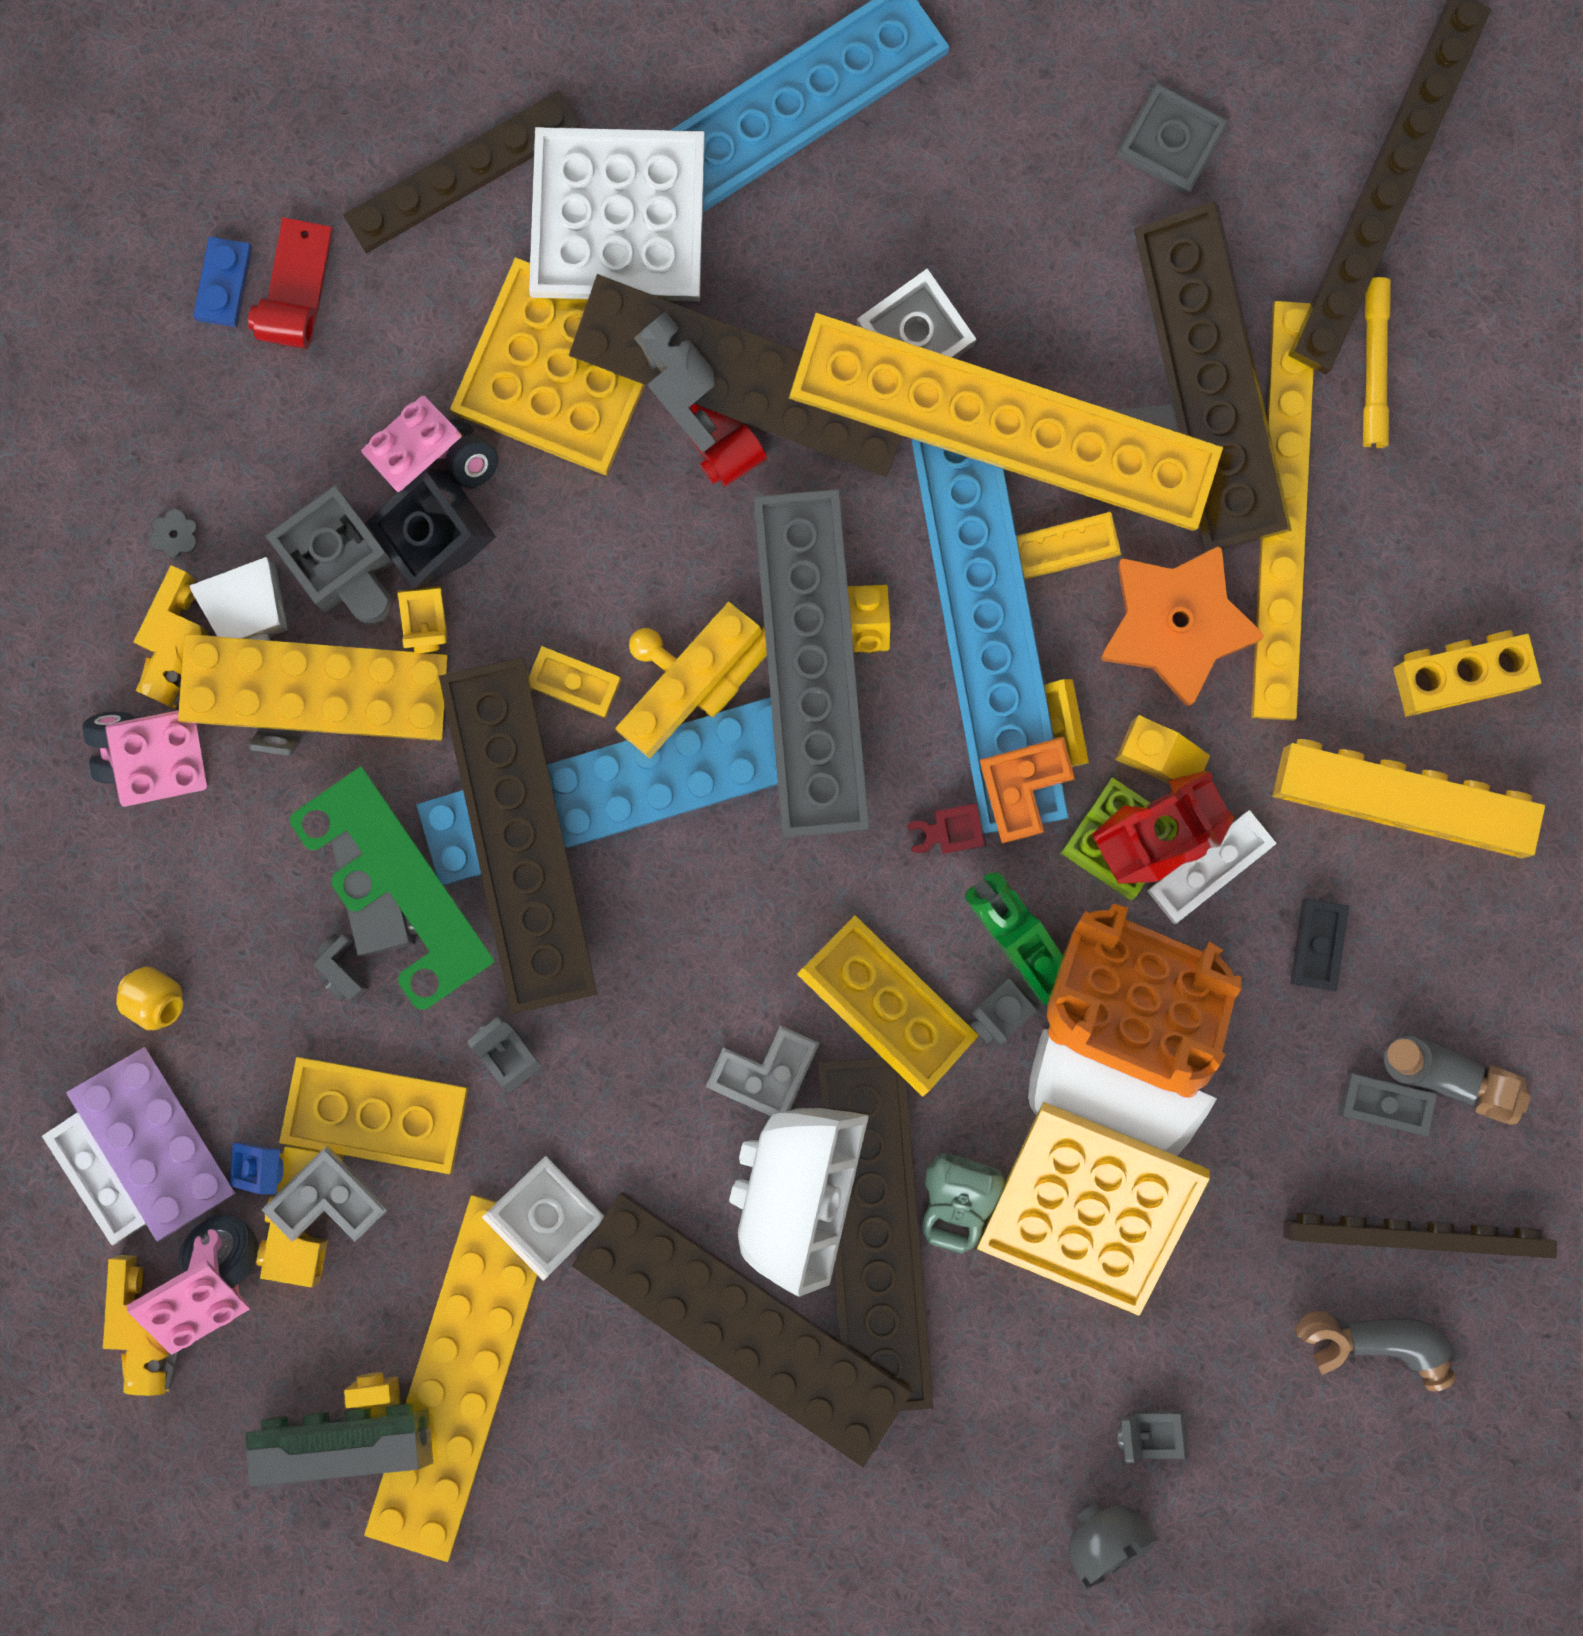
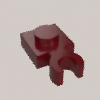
M977 803L935 811L937 824L931 825L921 820L912 821L907 824V829L910 831L922 829L926 833V840L923 844L911 847L912 852L926 853L936 843H941L942 854L987 846Z

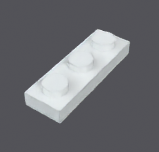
M1248 810L1232 822L1220 847L1208 849L1207 854L1200 859L1182 864L1154 884L1147 892L1171 922L1177 924L1277 843L1252 812Z
M78 1112L42 1136L111 1245L118 1244L146 1225Z

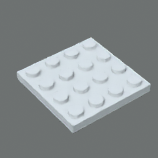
M535 127L529 283L531 298L588 299L596 275L600 274L667 301L700 302L705 153L704 131Z

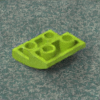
M1112 777L1060 854L1132 901L1145 883L1118 884L1091 834L1124 805L1143 808L1150 804V802ZM1167 815L1158 818L1154 826L1156 836L1163 841L1173 839L1177 833L1175 820Z

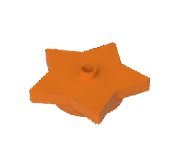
M1220 547L1213 548L1174 569L1121 559L1118 563V572L1126 615L1103 651L1101 659L1105 662L1153 669L1186 706H1191L1195 702L1215 660L1258 643L1263 639L1264 634L1227 599L1223 554ZM1173 615H1182L1187 620V626L1177 627L1173 623Z

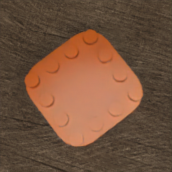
M1112 904L1109 910L1093 911L1091 913L1085 911L1067 942L1048 1002L1047 1019L1050 1024L1048 1028L1050 1039L1056 1044L1065 1045L1084 1057L1155 1087L1177 1093L1185 1098L1194 1097L1199 1089L1208 1084L1226 1055L1222 1051L1234 1001L1242 989L1241 976H1234L1231 968L1222 960L1220 955L1223 949L1208 942L1204 950L1200 951L1125 919L1128 907Z

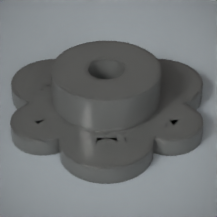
M172 509L166 513L165 518L158 517L153 521L152 526L155 531L151 534L149 542L155 550L164 551L165 555L169 558H176L180 552L190 553L196 548L197 540L193 534L197 531V525L193 520H186V516L182 511ZM173 532H177V536L175 538L171 537Z

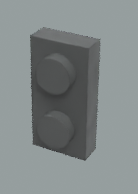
M1348 1073L1339 1115L1428 1137L1437 1094Z

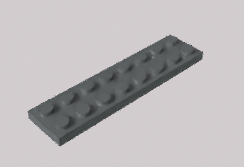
M839 489L755 496L753 498L783 838L869 831Z

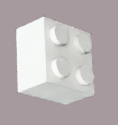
M928 269L857 318L858 327L955 359L974 347L976 342L975 336Z

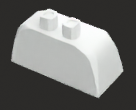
M1043 1029L1030 1076L1028 1093L1029 1104L1035 1115L1038 1114L1042 1103L1045 1102L1176 1156L1190 1142L1217 1099L1201 1091H1198L1194 1097L1185 1098L1177 1093L1155 1087L1084 1057L1065 1045L1056 1044L1050 1039L1048 1029Z
M822 1108L790 1110L773 1114L760 1133L759 1141L749 1140L744 1141L739 1156L740 1164L752 1167L749 1181L744 1179L735 1181L729 1200L730 1203L743 1209L738 1228L741 1255L757 1272L798 1297L830 1285L869 1115Z

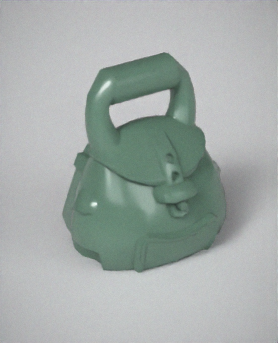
M946 1153L937 1155L933 1163H930L926 1169L925 1186L929 1191L930 1204H928V1209L923 1217L922 1232L927 1242L960 1254L974 1248L982 1235L985 1220L994 1211L1005 1186L1003 1172L989 1165ZM940 1218L953 1225L969 1227V1237L935 1228L933 1224Z

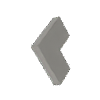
M780 1025L763 1065L723 1047L706 1087L769 1116L790 1111L819 1042Z
M329 1146L325 1147L262 1209L268 1218L292 1242L324 1211L356 1242L389 1210Z

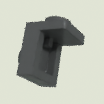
M342 934L340 937L333 935L327 939L317 950V954L320 957L313 964L327 979L323 986L341 1002L345 998L349 1001H358L369 990L339 960L355 943L354 937L349 934Z
M501 1016L483 1024L477 1030L476 1035L467 1041L469 1048L482 1059L498 1084L508 1094L542 1067L520 1034Z
M1186 1410L1133 1411L1122 1418V1423L1118 1428V1444L1120 1449L1125 1452L1126 1463H1137L1142 1458H1187L1190 1455Z

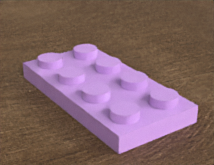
M145 1047L66 1092L156 1242L161 1241L235 1195L229 1182Z

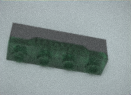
M413 1403L386 1406V1414L371 1415V1407L350 1409L344 1411V1418L330 1420L329 1412L302 1415L303 1423L288 1424V1416L267 1418L261 1420V1428L245 1432L246 1447H248L246 1451L249 1487L419 1470L433 1464L429 1409L413 1411Z

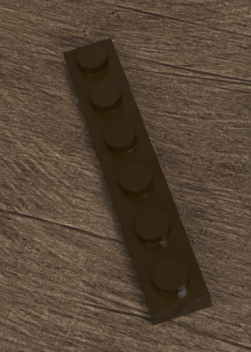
M557 91L348 211L343 216L367 254L533 158L535 127L581 128L580 124L560 91Z
M1297 1212L1296 1220H1284L1283 1237L1291 1241L1555 1259L1557 1257V1241L1542 1237V1229L1514 1227V1235L1498 1234V1226L1471 1224V1232L1454 1231V1223L1427 1221V1229L1411 1228L1410 1220L1384 1218L1383 1226L1367 1225L1366 1217L1340 1215V1223L1323 1222V1214Z

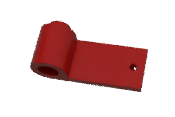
M282 217L268 299L261 298L258 305H252L249 311L248 328L254 331L256 340L301 349H308L310 347L332 239L333 228L331 226Z
M694 403L690 406L695 413L702 409L718 428L712 433L717 441L703 453L693 442L704 458V461L699 463L712 485L719 481L723 487H726L767 460L762 446L746 424L742 425L738 420Z

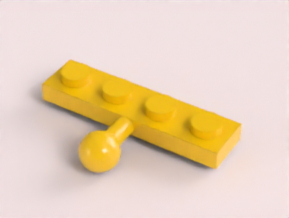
M728 601L677 659L663 648L662 638L655 630L641 628L635 631L629 640L631 654L642 662L653 661L665 673L615 728L617 732L650 759L762 634L760 626Z

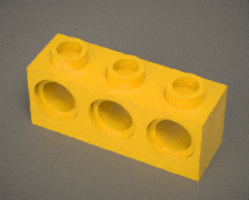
M1512 630L1486 636L1487 643L1472 646L1471 640L1468 639L1445 646L1446 652L1431 655L1429 649L1403 655L1405 661L1393 669L1405 717L1523 691L1541 684L1529 634L1514 637ZM1500 653L1508 654L1512 658L1514 663L1512 672H1507L1500 666ZM1459 662L1468 664L1472 669L1473 677L1471 682H1467L1459 676L1457 672ZM1417 671H1422L1430 677L1432 683L1430 691H1424L1417 685L1415 679Z

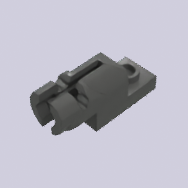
M664 312L634 339L642 348L653 371L658 368L661 372L647 384L648 387L703 453L717 441L712 433L718 428L702 409L695 413L690 406L716 385L713 367H711L690 340L683 341L679 346H670L672 337L678 332L679 327L668 313Z

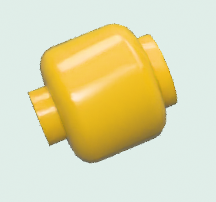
M144 966L127 974L120 981L116 1004L121 1014L145 1030H157L171 1025L179 1017L183 1009V993L181 986L176 981L154 967Z

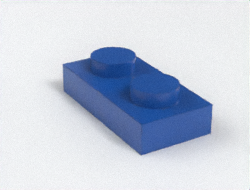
M215 237L208 238L193 318L196 321L237 327L253 249L250 243Z
M233 1142L230 1186L257 1194H276L277 1183L281 1182L284 1170L283 1160L279 1157L280 1149L254 1143Z

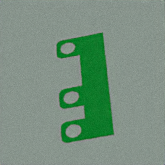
M361 766L292 813L290 825L307 849L318 850L347 830L363 853L332 876V887L345 906L351 911H359L389 891L430 951L403 970L398 977L400 987L415 1008L419 1010L428 1009L495 962ZM312 810H321L330 819L328 832L319 838L308 836L302 827L304 816ZM353 871L365 872L372 882L368 895L360 899L351 898L344 890V880ZM429 969L437 975L439 986L433 995L420 997L413 992L411 978L418 970Z

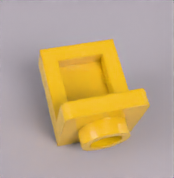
M441 585L398 590L403 629V647H414V652L416 653L439 650V644L447 643L448 637Z
M848 586L853 652L871 653L875 651H888L890 649L888 586Z
M382 1372L359 1375L356 1377L357 1381L344 1390L346 1408H356L357 1424H360L361 1427L366 1426L367 1423H370L372 1426L376 1425L377 1422L382 1424L384 1421L389 1420L393 1423L400 1421L402 1410L398 1376L383 1378Z

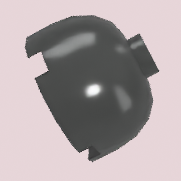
M1096 1503L1077 1516L1081 1525L1071 1535L1068 1546L1069 1559L1075 1574L1085 1590H1088L1106 1581L1103 1577L1105 1573L1110 1575L1122 1567L1123 1569L1150 1551L1154 1544L1160 1540L1144 1517L1132 1508L1113 1505L1102 1509L1100 1504Z

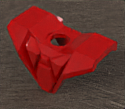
M1201 771L1168 780L1172 791L1143 808L1124 805L1091 834L1118 884L1158 882L1182 864L1196 861L1205 856L1208 849L1221 846L1234 820V816L1226 808L1212 781L1210 772ZM1164 815L1172 817L1177 824V833L1169 841L1159 839L1154 830L1156 821Z

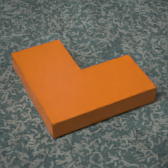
M1065 738L1052 739L980 760L1002 844L1045 833L1034 791L1075 780Z

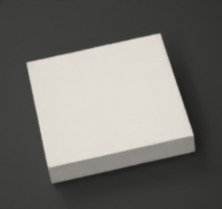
M545 1156L482 1218L544 1281L599 1226L605 1216Z

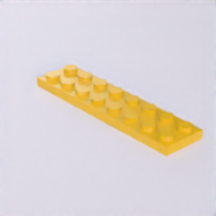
M474 1194L471 1195L397 1429L399 1431L430 1427L433 1464L419 1470L383 1473L364 1534L366 1537L445 1562L450 1560L538 1277L525 1261L482 1218L497 1202Z

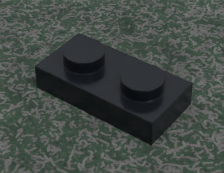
M1302 899L1290 984L1337 991L1349 910L1348 905Z

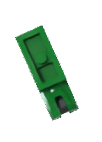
M991 872L983 876V880L974 887L971 886L965 892V900L1008 961L1020 972L1036 997L1046 1006L1048 1005L1063 955L1041 922L1027 910L1005 878L1000 873Z

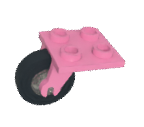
M220 1215L202 1222L190 1232L180 1248L178 1267L181 1274L126 1306L128 1313L173 1355L250 1310L248 1303L239 1293V1283L250 1273L258 1257L259 1246L254 1232L244 1221L231 1215Z

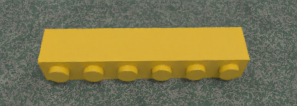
M1297 739L1296 744L1291 743L1283 748L1272 797L1518 858L1535 855L1545 805L1531 802L1532 795L1508 790L1505 795L1490 792V785L1472 780H1465L1464 784L1461 785L1447 781V774L1433 770H1422V774L1405 771L1407 765L1404 763L1381 760L1380 764L1364 761V754L1352 750L1339 749L1338 754L1323 751V744L1312 740Z

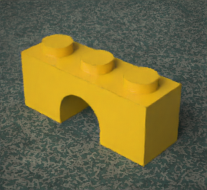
M292 1145L284 1147V1153L279 1154V1157L283 1160V1177L277 1185L276 1195L321 1151ZM337 1154V1156L343 1161L344 1155ZM273 1196L269 1198L268 1203L274 1198ZM265 1214V1222L270 1223L268 1238L261 1241L257 1253V1266L262 1267L260 1279L311 1288L319 1284L328 1240L315 1238L303 1232L292 1242Z

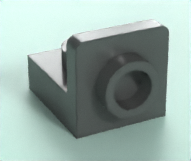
M1007 979L970 1012L975 1019L970 1026L986 1044L994 1040L997 1045H1002L1037 1010L1014 983Z

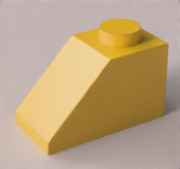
M1138 715L1131 722L1115 760L1169 784L1168 780L1204 771L1210 755L1180 733Z

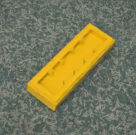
M1111 512L1017 536L1025 579L1121 555Z

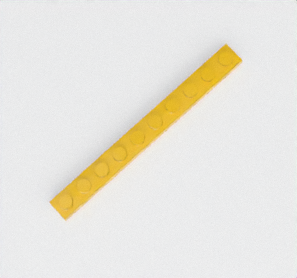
M1274 301L1272 305L1266 418L1292 531L1260 539L1256 627L1264 634V637L1261 641L1255 643L1251 718L1291 721L1297 718L1314 369L1288 355L1311 303Z

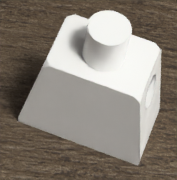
M267 557L190 585L194 597L218 637L271 641L270 637L288 631L278 572L275 564Z

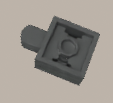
M335 485L266 535L268 541L314 603L325 613H328L338 604L344 602L351 613L359 621L366 624H377L390 614L392 609L391 597L377 576L395 563Z

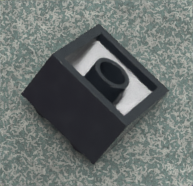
M426 468L403 490L397 492L366 522L412 589H419L466 565L496 538L493 531L451 474L445 470Z

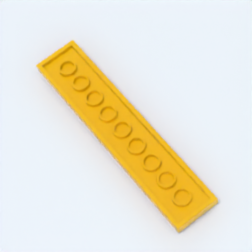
M815 313L789 399L1192 531L1198 529L1223 447L819 313Z

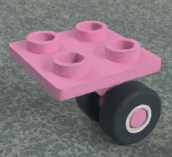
M421 396L415 402L407 405L400 416L384 430L376 433L361 450L364 456L397 492L403 490L437 458L446 459L447 471L456 482L465 487H477L484 484L493 476L498 465L497 452L485 438L479 435H471L474 432V428L466 422L458 419L447 420L425 396Z
M179 710L134 719L131 714L126 712H105L94 715L83 722L82 730L85 743L91 747L100 748L101 756H92L89 759L91 776L100 783H116L121 806L136 805L202 791L207 788L196 723L179 722Z

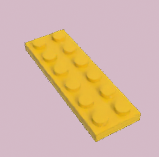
M184 634L178 721L184 723L442 741L444 699L439 675L446 674L447 655Z

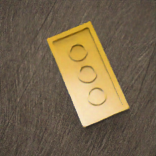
M856 915L797 974L922 1097L935 1086L979 1036Z
M296 1057L279 1143L319 1151L329 1146L336 1154L452 1174L469 1087Z

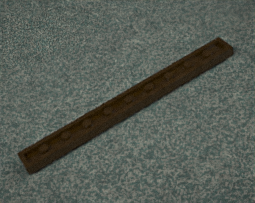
M1447 0L1288 356L1324 375L1333 368L1492 10L1476 0Z

